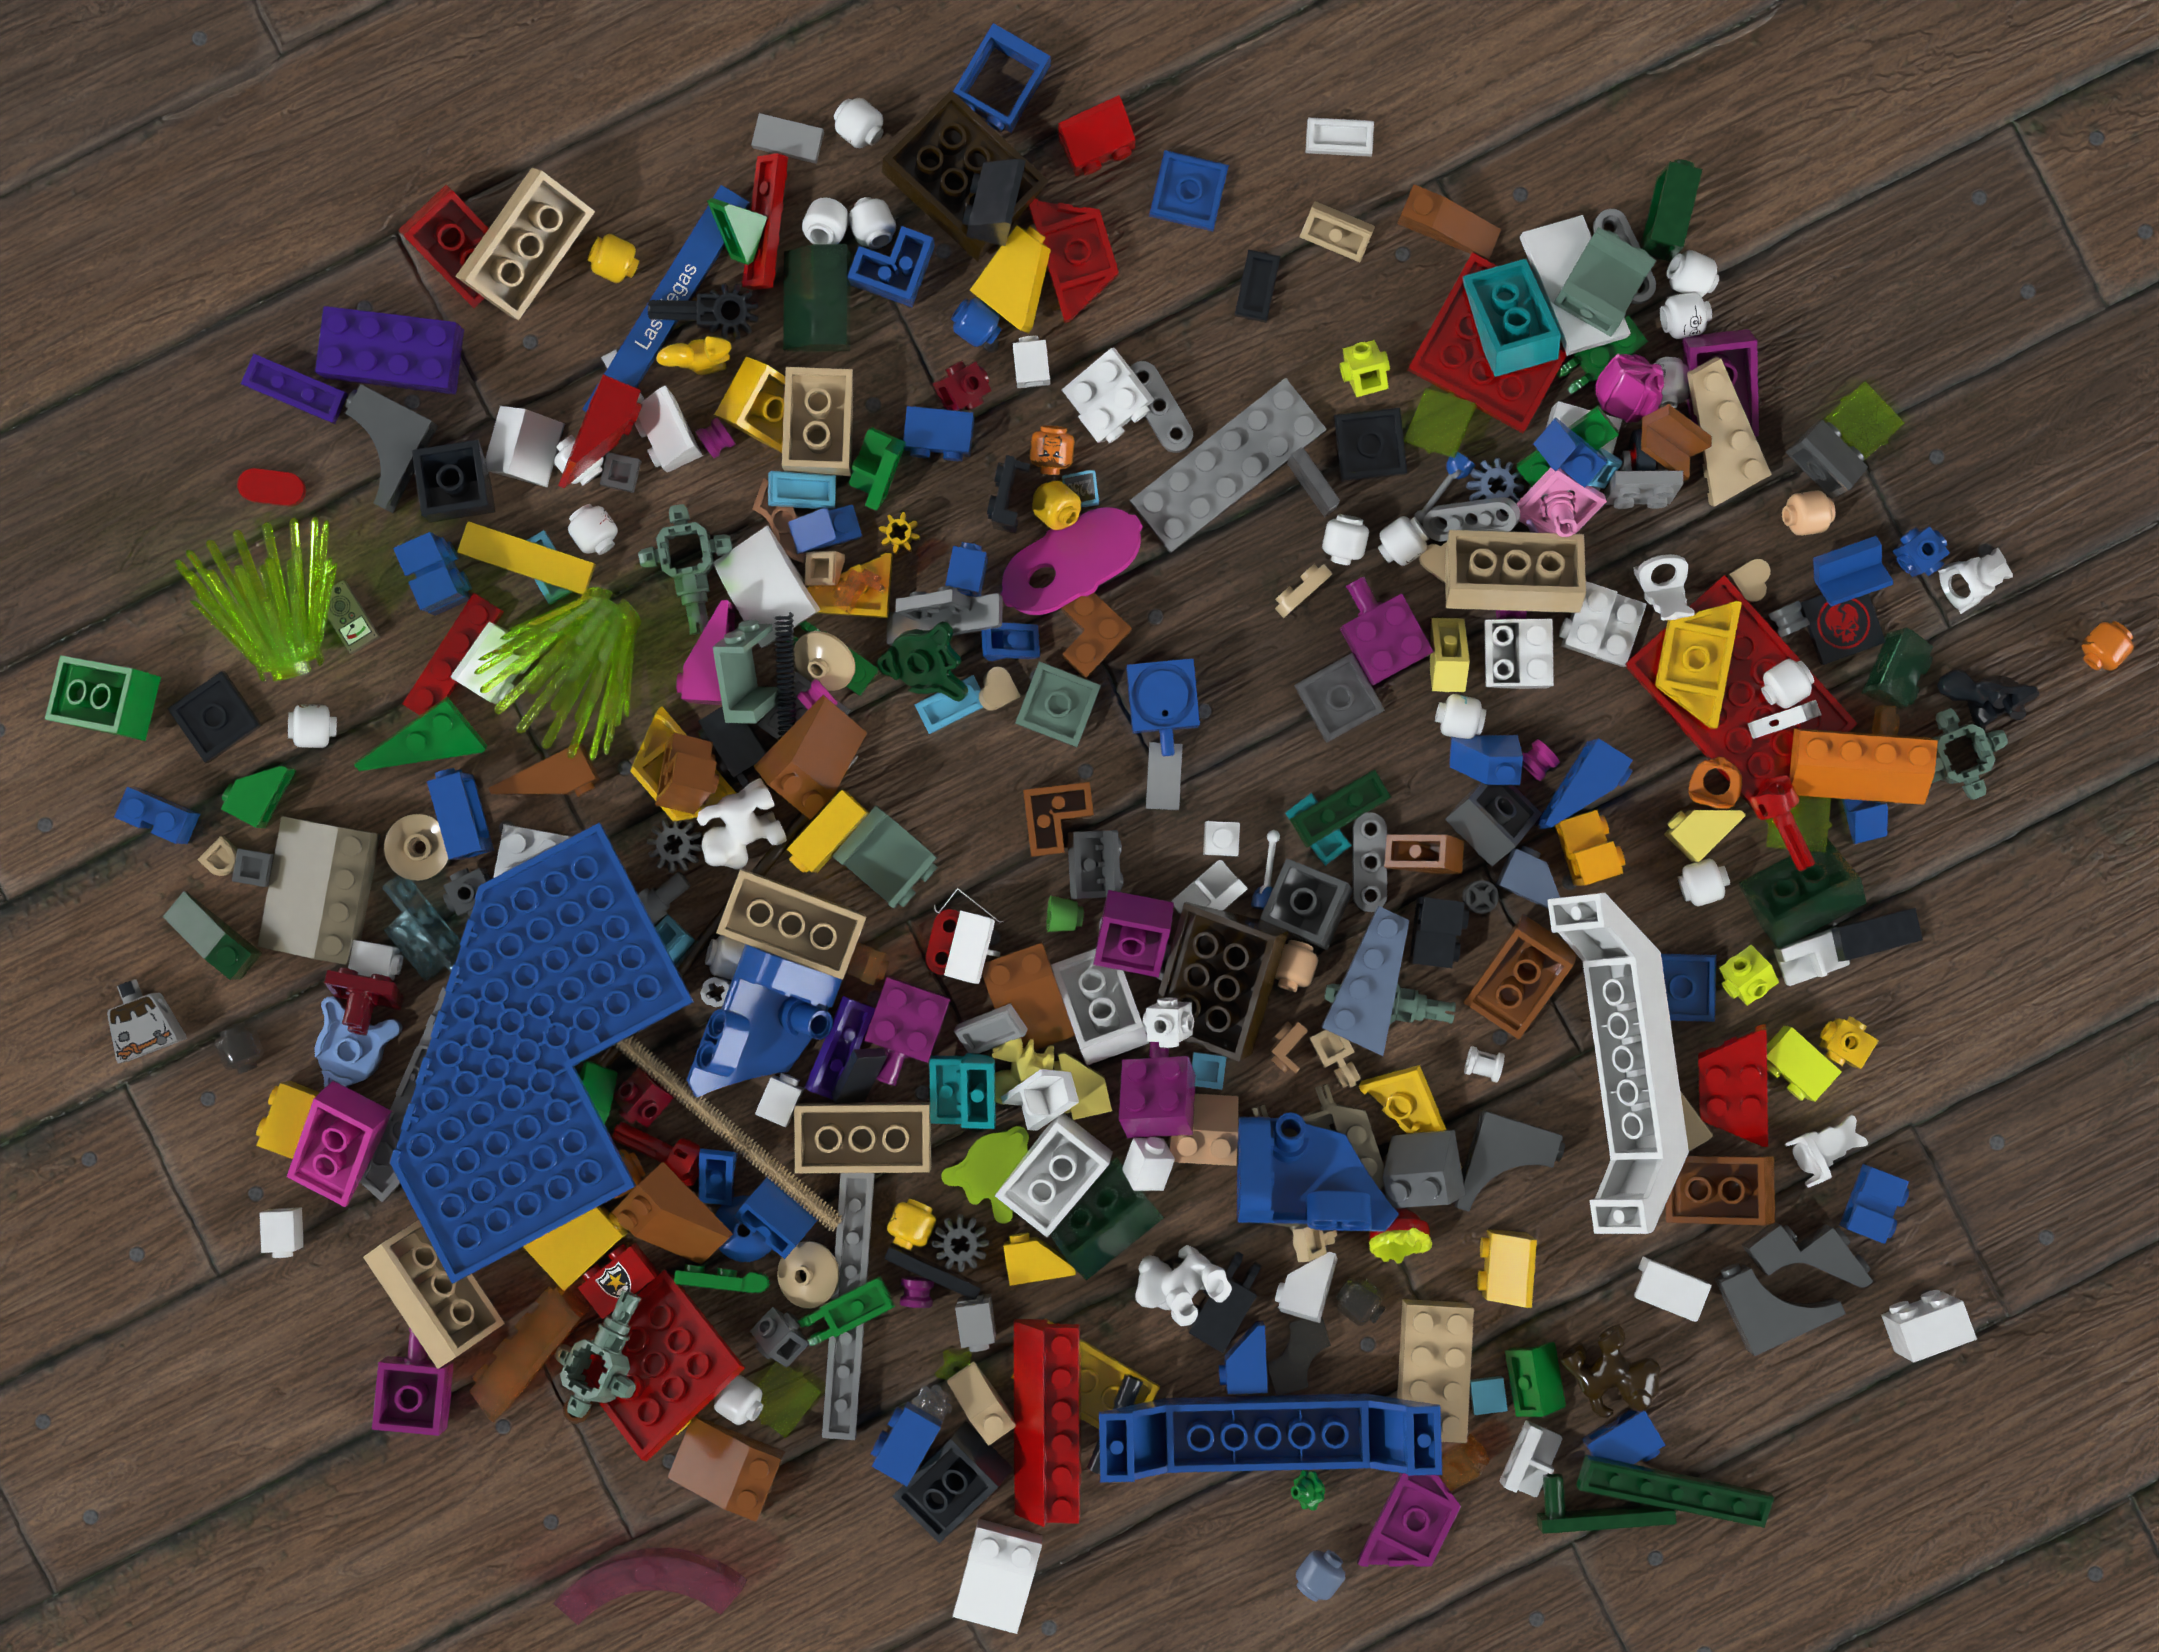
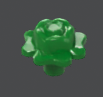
M1302 1470L1300 1476L1294 1479L1291 1495L1294 1499L1299 1500L1302 1509L1309 1508L1311 1511H1315L1318 1504L1324 1501L1325 1487L1315 1471L1308 1472L1307 1470Z

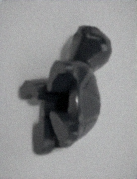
M1962 669L1952 670L1939 678L1937 684L1940 694L1946 695L1952 701H1968L1974 725L1983 728L1984 731L1991 721L2005 713H2008L2015 720L2023 719L2026 716L2024 704L2039 696V690L2035 686L2020 684L2003 675H1994L1974 681Z

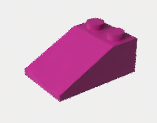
M721 600L684 663L683 673H678L677 693H681V699L689 703L722 705L713 646L722 640L725 634L735 630L736 606L728 600Z
M332 1081L313 1099L287 1177L346 1207L383 1137L392 1111Z

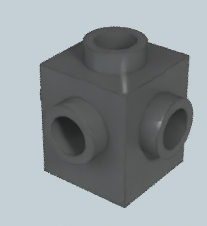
M465 868L450 876L452 882L443 886L446 891L443 898L452 913L456 911L458 916L467 914L469 917L471 916L478 887L491 880L486 868H478L472 872ZM468 889L471 891L470 897L467 895Z
M774 1307L750 1330L758 1342L755 1345L756 1349L767 1359L772 1358L786 1368L809 1345L808 1340L799 1329L801 1326L798 1319L789 1311L783 1314Z

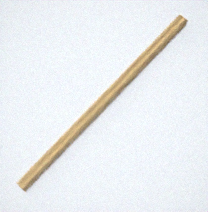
M634 1036L616 1043L617 1049L620 1047L619 1050H623V1054L626 1053V1057L629 1056V1059L633 1058L632 1062L636 1061V1065L639 1063L638 1067L642 1066V1070L645 1069V1073L648 1072V1075H651L654 1081L658 1080V1084L661 1082V1087L664 1085V1089L667 1088V1092L670 1091V1094H673L676 1100L680 1099V1103L683 1101V1106L686 1104V1108L689 1107V1111L693 1110V1114L696 1112L695 1116L699 1115L698 1118H702V1122L705 1121V1124L709 1123L708 1127L712 1126L711 1130L715 1129V1133L718 1131L717 1135L721 1134V1138L724 1137V1141L727 1140L730 1146L734 1145L733 1149L737 1148V1152L740 1150V1155L743 1153V1157L747 1156L746 1160L750 1159V1163L753 1161L752 1165L756 1164L755 1167H759V1171L762 1170V1173L766 1172L765 1176L769 1175L768 1179L772 1178V1182L775 1180V1185L778 1183V1187L781 1186V1190L784 1189V1192L788 1191L787 1195L791 1194L790 1197H794V1201L798 1199L797 1204L801 1202L800 1206L804 1205L803 1209L807 1208L806 1211L810 1210L809 1214L813 1213V1217L816 1216V1220L819 1219V1222L823 1221L822 1225L826 1224L825 1228L829 1227L828 1230L833 1229V1232L843 1219H841L842 1215L838 1216L839 1212L835 1214L836 1210L832 1211L833 1207L828 1209L829 1204L825 1206L826 1201L822 1203L823 1199L819 1200L820 1196L816 1197L817 1194H813L814 1191L809 1192L811 1188L806 1189L807 1185L803 1187L804 1182L800 1184L801 1180L797 1181L798 1177L793 1179L795 1175L790 1176L792 1172L787 1173L789 1169L784 1170L785 1166L780 1168L782 1163L777 1165L779 1161L774 1163L776 1158L771 1160L772 1155L768 1157L769 1152L765 1154L766 1150L762 1151L763 1147L759 1148V1144L755 1146L757 1142L752 1144L754 1139L749 1141L750 1136L746 1138L747 1133L744 1135V1131L739 1133L741 1128L736 1130L738 1126L733 1127L735 1123L730 1125L731 1120L727 1122L728 1117L723 1119L725 1114L720 1116L722 1112L717 1114L719 1109L714 1111L716 1107L711 1108L713 1104L708 1106L709 1101L705 1103L706 1098L701 1100L703 1096L695 1097L692 1090L689 1089L690 1086L686 1087L687 1082L682 1084L684 1079L679 1081L681 1077L676 1078L678 1074L673 1076L674 1071L670 1073L671 1068L667 1070L668 1066L664 1068L665 1063L660 1065L662 1060L657 1062L659 1058L654 1060L656 1055L651 1057L652 1052L648 1054L649 1049L644 1051L646 1047L642 1049L643 1044L638 1046L640 1041L635 1043L637 1039L632 1041Z

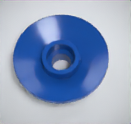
M750 1195L734 1197L732 1206L722 1205L715 1215L733 1233L719 1247V1250L730 1259L739 1262L758 1260L772 1249L765 1243L767 1238L758 1230L755 1233L750 1230V1234L747 1236H742L738 1231L739 1226L743 1223L734 1215Z

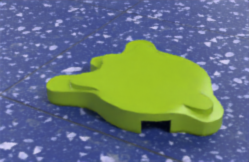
M1014 1126L1007 1131L983 1135L970 1147L967 1156L962 1162L943 1170L941 1175L942 1181L948 1186L962 1187L965 1190L968 1201L973 1205L979 1204L984 1198H989L992 1202L995 1220L1002 1224L1010 1222L1013 1217V1210L995 1197V1195L1028 1152L1029 1134L1027 1130L1021 1126Z

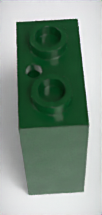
M1677 159L1674 162L1670 161L1656 178L1640 248L1645 250L1650 257L1671 261L1684 247L1703 170L1694 167V163L1682 159Z

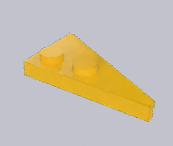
M892 553L882 554L877 559L851 567L848 571L840 574L837 585H815L808 587L807 590L821 609L815 614L888 618Z
M1420 1065L1362 1080L1359 1084L1360 1091L1364 1094L1368 1092L1383 1106L1382 1111L1389 1118L1395 1119L1399 1127L1406 1133L1446 1130Z

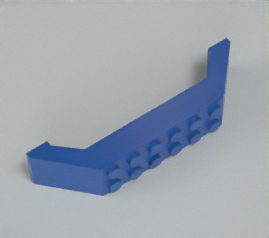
M1371 1394L1163 1398L1099 1412L1100 1482H1135V1480L1179 1472L1358 1468L1405 1473L1408 1476L1442 1475L1441 1406L1438 1404Z

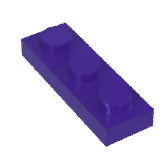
M254 353L240 383L245 387L333 424H336L348 396L344 391Z
M846 996L842 997L833 1019L832 1030L823 1042L804 1087L805 1089L833 1099L831 1094L852 1051L860 1048L874 1015V1007Z

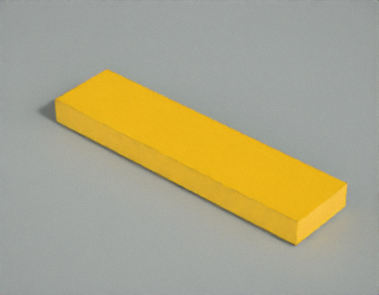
M469 521L466 524L457 551L458 554L584 596L586 595L596 565L592 562Z

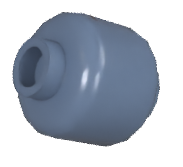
M1319 1550L1311 1551L1296 1570L1298 1589L1315 1602L1319 1599H1330L1345 1580V1572L1341 1567L1343 1564L1342 1559L1331 1550L1326 1552Z

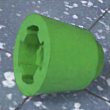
M1050 895L1046 917L1047 932L1075 931L1076 926H1082L1083 907L1078 906L1077 901Z

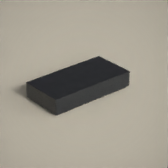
M1248 250L1234 314L1235 317L1267 323L1281 256Z
M883 1048L854 1049L831 1094L835 1104L865 1102L887 1058Z

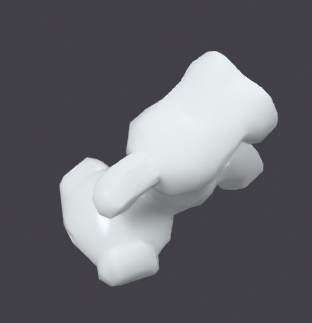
M761 778L748 784L739 793L729 794L723 797L718 804L707 806L699 811L697 820L702 826H705L712 818L720 817L726 824L725 827L711 828L703 837L702 850L705 862L709 865L740 869L746 866L748 862L746 845L760 838H767L771 845H779L787 841L785 832L779 820L776 821L772 811L761 816H756L753 812L756 807L759 809H769L775 806L771 794Z
M1189 1245L1179 1250L1178 1257L1183 1258L1184 1261L1173 1271L1168 1264L1162 1262L1156 1256L1149 1255L1144 1257L1139 1265L1140 1275L1135 1294L1136 1301L1142 1307H1159L1163 1310H1171L1172 1318L1180 1326L1191 1325L1195 1322L1198 1316V1309L1194 1306L1192 1298L1199 1290L1206 1289L1208 1295L1216 1302L1226 1300L1232 1291L1231 1284L1227 1281L1225 1270L1211 1264L1197 1249Z

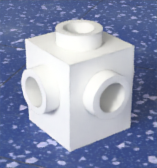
M1166 997L1157 999L1156 1004L1147 1007L1143 1016L1144 1031L1147 1032V1042H1159V1047H1177L1179 1042L1192 1036L1194 1027L1192 1002H1178L1177 998Z

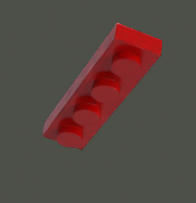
M779 153L757 156L751 211L767 216L754 261L749 265L744 264L742 287L751 290L773 288L776 275L775 266L780 241L779 232L784 207L783 198L788 156Z
M473 593L402 705L418 715H422L447 696L449 698L459 683L450 676L489 622L496 624L504 611L476 593Z

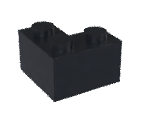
M1417 897L1409 963L1452 968L1453 962L1459 961L1461 944L1456 942V935L1461 936V929H1467L1469 910L1464 909L1465 902Z

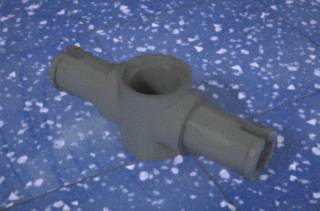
M680 871L657 889L655 887L650 890L646 888L638 893L654 926L668 915L666 911L670 908L669 904L691 887L688 879Z

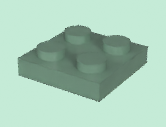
M1039 661L1015 724L1077 748L1101 685Z

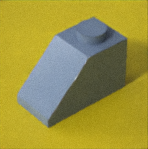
M1522 846L1521 850L1512 849L1495 885L1549 909L1547 899L1560 898L1547 862L1539 859L1541 853L1529 847Z

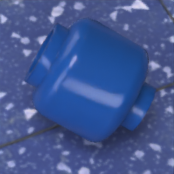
M974 297L971 300L965 298L951 317V320L954 322V332L974 347H979L985 342L992 344L1002 329L998 326L1000 314L978 297Z

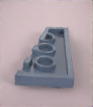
M1377 906L1322 1024V1028L1381 1056L1384 1055L1409 925L1408 919Z

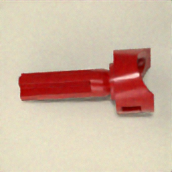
M1779 775L1767 779L1760 792L1756 796L1749 797V802L1758 819L1773 818V822L1778 828L1796 868L1799 871H1803L1807 867L1813 866L1815 861L1790 811L1798 804L1799 797L1787 775Z
M623 1122L615 1126L611 1137L613 1140L661 1163L664 1162L686 1186H693L698 1179L699 1144L683 1137L673 1147Z

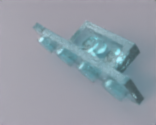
M397 876L386 882L382 888L402 912L384 930L425 982L433 978L445 966L451 972L461 947V941L457 935L449 928L413 881Z

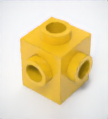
M1849 1016L1847 1020L1835 1018L1834 1022L1829 1021L1820 1034V1038L1823 1040L1819 1047L1826 1050L1825 1057L1837 1065L1843 1067L1844 1063H1847L1852 1067L1862 1069L1879 1040L1864 1032L1867 1027L1866 1025Z

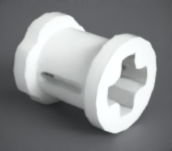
M718 976L706 980L700 992L705 1004L713 1007L722 1006L731 981ZM713 983L717 987L723 986L725 988V992L721 994V1001L718 997L712 998L710 992L714 990Z
M1471 1046L1465 1063L1464 1074L1471 1075V1073L1490 1077L1492 1082L1497 1083L1502 1072L1505 1055L1500 1052L1497 1055L1477 1050V1047Z

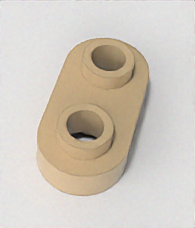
M1314 563L1300 576L1304 582L1299 587L1293 590L1289 586L1275 599L1279 603L1275 608L1276 611L1285 618L1333 573L1325 564L1318 568Z

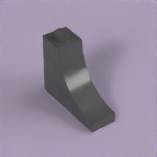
M360 384L358 390H353L346 402L348 409L345 414L356 420L367 431L375 444L380 460L381 478L378 493L373 503L393 513L415 472L412 450L427 448L438 425Z
M1482 1109L1462 1171L1466 1195L1452 1204L1456 1208L1469 1212L1472 1203L1481 1189L1495 1176L1511 1168L1524 1165H1542L1553 1168L1555 1161L1560 1162L1564 1153L1565 1143L1561 1142L1563 1136L1559 1133Z
M1739 1263L1723 1268L1720 1271L1722 1275L1714 1278L1747 1351L1754 1356L1846 1314L1841 1302L1833 1297L1813 1303H1795L1775 1297L1759 1282L1751 1268L1746 1265L1740 1266Z

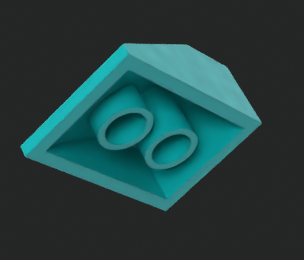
M1527 259L1463 276L1464 287L1483 351L1495 377L1558 359L1561 334Z

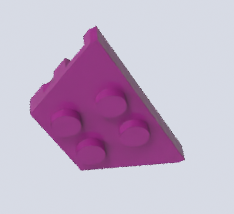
M1405 1473L1399 1474L1357 1559L1358 1565L1362 1567H1368V1565H1389V1567H1402L1404 1565H1414L1415 1567L1432 1566L1461 1508L1459 1502L1438 1475L1408 1476Z

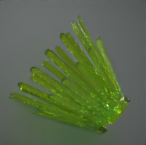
M292 518L289 521L292 558L286 562L291 613L273 529L269 522H265L262 525L268 557L265 559V564L259 567L265 591L243 533L240 530L233 532V538L244 566L236 565L234 567V574H232L215 541L211 539L206 541L207 548L239 605L236 604L218 574L212 569L206 570L193 551L186 550L187 557L220 604L198 576L189 570L181 560L175 559L178 565L175 568L196 591V597L216 620L198 602L190 600V602L255 666L261 681H266L265 672H271L273 681H280L310 672L309 661L314 658L317 659L318 666H321L325 661L321 646L338 563L336 562L332 566V557L327 559L330 529L328 520L323 523L322 538L320 535L318 536V518H312L310 523L307 620L302 548L300 547L299 525L296 518Z
M600 587L588 588L581 598L509 628L512 631L504 634L500 639L508 640L517 635L519 636L480 657L478 660L485 661L499 654L474 671V674L480 675L513 654L520 656L481 686L480 692L487 693L508 676L519 674L546 653L540 659V663L496 705L495 713L501 714L527 688L530 694H535L562 665L516 727L518 733H524L564 681L550 704L551 710L557 711L559 708L560 710L542 741L544 749L551 747L592 672L575 713L574 719L578 725L567 751L568 758H574L609 671L589 751L591 761L596 758L605 722L608 724L604 743V753L607 755L611 742L613 743L615 727H618L621 723L623 704L624 713L627 718L629 716L634 643L636 633L639 631L638 628L641 626L639 615L629 602L622 599L618 605L608 600L613 592Z

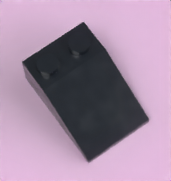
M965 1421L919 1467L908 1486L902 1485L892 1497L940 1543L1001 1485L1013 1467L991 1445L988 1446L982 1436Z

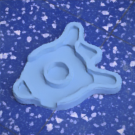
M334 996L324 998L321 1002L324 1026L316 1041L315 1057H317L322 1068L324 1087L335 1081L348 1088L350 1085L364 1081L373 1075L382 1061L384 1047L390 1040L402 1032V1025L397 1019H388L376 1025L370 1024L367 1035L351 1033L347 1030L348 1026L342 1024L346 1007H344L340 999Z

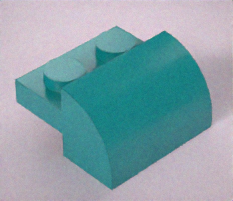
M966 1053L965 1056H931L929 1059L931 1124H961V1128L995 1129L994 1058L976 1053Z

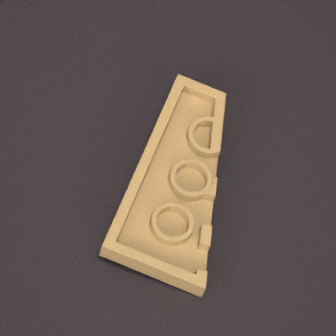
M1718 357L1687 373L1694 415L1697 416L1698 426L1712 436V446L1703 451L1705 464L1702 465L1704 477L1708 481L1709 493L1707 495L1709 505L1713 507L1772 475L1723 361Z

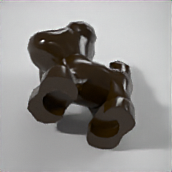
M1620 1324L1606 1329L1599 1335L1600 1339L1597 1342L1603 1354L1592 1365L1586 1363L1587 1350L1582 1343L1574 1345L1563 1353L1561 1363L1578 1380L1580 1389L1589 1398L1592 1411L1600 1418H1608L1613 1415L1614 1410L1604 1405L1602 1396L1610 1388L1616 1386L1623 1400L1629 1404L1633 1411L1638 1412L1649 1409L1652 1405V1400L1659 1391L1658 1377L1661 1368L1657 1361L1652 1358H1644L1629 1363L1621 1354L1620 1348L1624 1345L1626 1338Z

